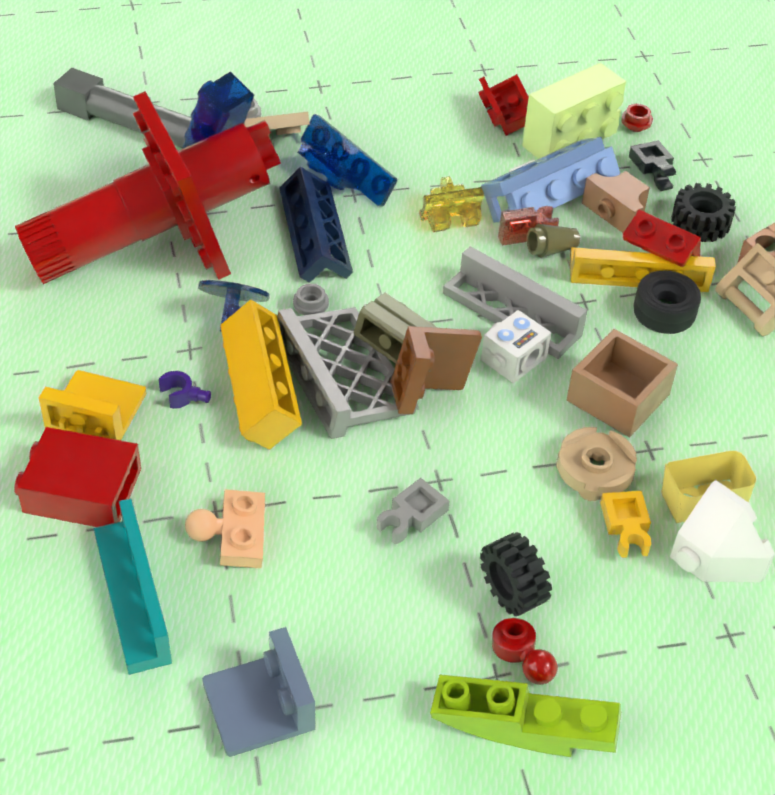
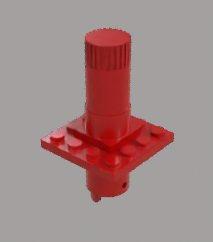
M146 91L133 96L138 111L133 112V116L141 133L147 131L143 133L147 147L142 148L148 164L114 179L112 183L15 225L21 244L41 282L46 284L142 240L143 242L176 226L184 240L190 238L195 248L201 245L202 249L197 252L206 270L212 267L218 280L231 275L206 213L270 184L267 170L281 164L269 138L268 134L271 132L267 122L263 120L247 128L241 122L178 151Z

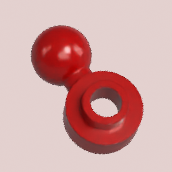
M507 618L496 624L492 635V648L496 656L510 663L523 662V673L527 680L533 684L544 685L555 678L558 670L557 661L550 652L543 649L535 650L536 631L530 623L519 618Z

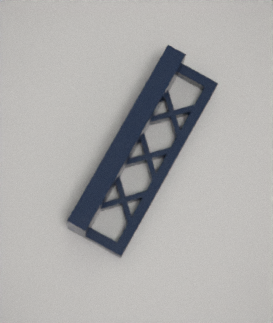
M300 166L279 187L299 277L310 283L327 268L347 279L353 273L331 186L328 182Z

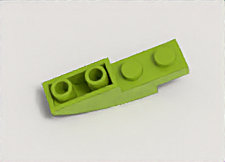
M439 674L430 711L431 718L474 736L535 752L571 757L573 748L616 753L622 713L621 704L618 702L529 693L528 683Z

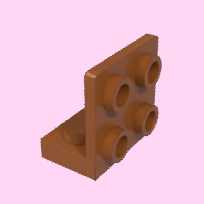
M408 326L391 379L398 414H413L418 399H422L425 389H464L482 339L479 330Z

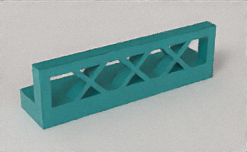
M130 498L119 501L122 522L93 528L129 675L172 664L168 632L134 506Z

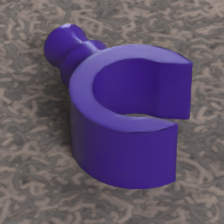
M169 371L159 378L160 392L168 391L171 388H182L180 391L169 394L170 408H182L191 401L209 403L211 399V391L201 390L200 387L192 386L190 376L182 371Z

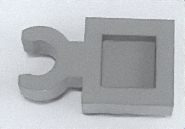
M419 478L392 499V510H386L378 516L377 530L381 532L387 526H396L397 528L392 531V542L394 544L401 543L407 537L408 529L411 526L421 533L449 511L450 501L422 478Z

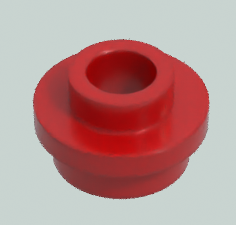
M636 103L627 107L622 114L621 121L629 130L640 132L651 127L653 117L649 107Z

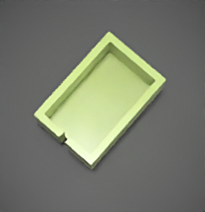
M598 63L529 94L522 146L539 159L581 139L602 137L604 139L617 133L621 112L619 107L624 100L626 81L602 63Z

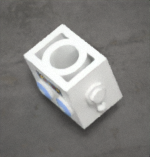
M517 310L502 322L495 323L484 334L481 361L514 384L547 358L551 332Z

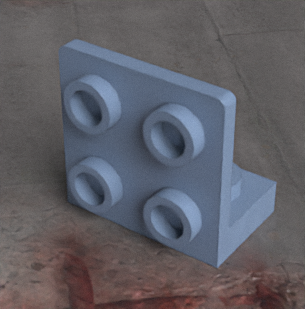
M286 627L269 632L270 650L263 653L264 658L205 675L202 678L226 755L229 757L315 730V700Z

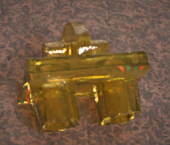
M450 176L442 177L440 187L431 188L430 195L423 196V207L419 210L421 221L428 220L433 232L449 229L452 223L450 216L459 215L462 226L465 227L479 225L482 217L481 203L484 197L482 187L465 189L463 184L453 185Z

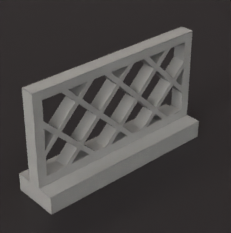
M356 307L304 316H296L292 308L278 310L277 318L288 364L331 439L344 437L347 427L410 415L398 414L396 404L380 399L383 393L394 397L391 386L394 368L388 358L355 336L354 330L350 331L336 325V323L350 321L355 328L359 315ZM313 327L323 331V333L318 337L306 332L304 328ZM331 334L347 342L344 346H341L326 339ZM354 343L367 348L370 353L367 356L350 348ZM322 349L338 357L335 362L321 357L318 353L319 350ZM345 358L362 365V367L357 371L341 365ZM370 368L383 373L385 376L384 381L365 374L366 370ZM334 374L352 380L351 386L348 387L335 382L333 379ZM360 383L378 390L375 397L356 390L358 384ZM351 399L369 408L353 412L348 402Z

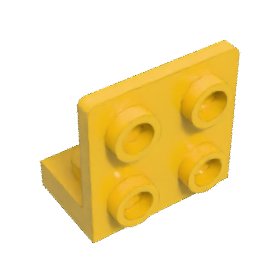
M77 370L65 390L45 386L38 398L45 427L122 440L147 393L146 387Z

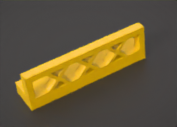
M571 247L570 250L571 283L638 287L642 278L647 274L666 270L678 272L689 277L697 284L700 292H709L716 268L715 258L691 256L686 265L680 267L652 253Z

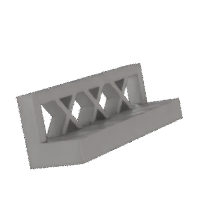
M471 246L462 253L460 272L443 286V294L494 323L502 322L519 310L551 333H557L564 337L559 344L551 340L549 343L548 354L557 359L583 335L587 315L586 309ZM466 282L477 288V291L464 292L459 287ZM486 301H500L505 304L506 308H493L487 305Z

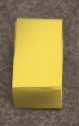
M726 451L665 464L661 494L676 523L687 520L710 484L715 480L720 481L719 483L749 503L756 483V476L746 457L738 451Z

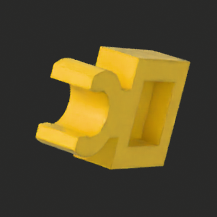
M642 491L602 493L600 505L608 535L620 534L617 546L619 555L622 558H627L629 544H636L640 547L642 556H648L651 538L647 532L649 531L651 521Z

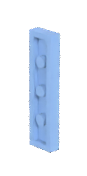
M605 147L604 150L505 195L514 224L526 222L583 195L586 178L594 173L606 177L619 175L620 170L613 147Z

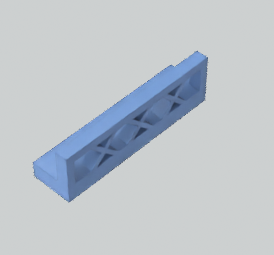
M602 137L581 139L482 184L481 187L493 222H501L512 216L509 206L508 209L501 212L497 200L498 196H505L604 150Z

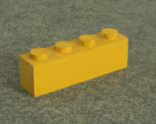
M250 299L224 321L220 327L241 435L246 440L255 442L270 450L301 426L302 421L277 315Z

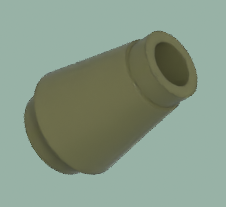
M537 224L534 228H530L527 233L529 252L540 258L570 250L571 247L577 248L580 243V235L576 228Z

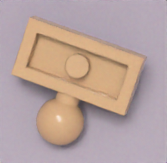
M225 489L222 518H216L207 509H197L192 511L186 518L185 530L190 538L199 542L210 540L214 535H221L220 565L261 568L264 543L265 493Z

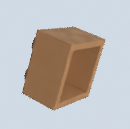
M613 329L572 369L567 401L630 438L670 395L678 364L622 332Z

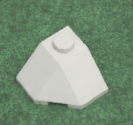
M715 480L710 484L678 531L670 558L676 561L683 570L691 572L703 582H762L768 573L775 552L768 539H760L753 525L757 517L750 503Z

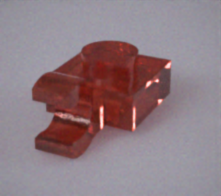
M543 206L535 211L534 207L502 211L498 233L502 246L527 242L529 229L534 228L537 224L558 226L559 219L552 218L553 207Z

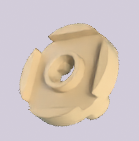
M584 427L571 432L564 438L558 453L556 466L564 482L575 491H578L583 499L597 501L602 497V493L623 492L632 483L636 471V452L631 443L619 433L610 430L609 435L597 433V427ZM589 458H593L596 461L603 460L605 462L603 465L598 466L590 463Z

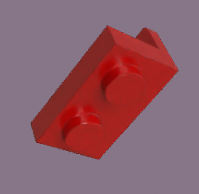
M518 74L489 88L484 76L479 78L483 90L478 93L486 109L492 106V108L487 110V113L494 127L501 125L506 136L525 127L529 96Z
M640 209L623 233L624 241L680 267H684L691 256L700 257L701 237Z

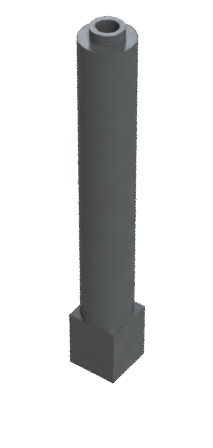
M70 68L53 83L58 110L85 120H90L93 116L141 133L133 116V112L138 111L133 96L104 86L103 78ZM153 104L175 146L186 148L226 130Z

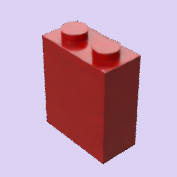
M45 427L39 442L35 441L31 447L29 462L25 471L19 472L15 481L14 492L19 497L22 513L93 527L120 522L121 511L119 501L130 498L142 469L138 444Z

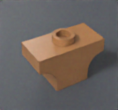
M627 171L613 177L594 173L586 178L582 204L624 233L637 211L640 209L645 212L650 187Z

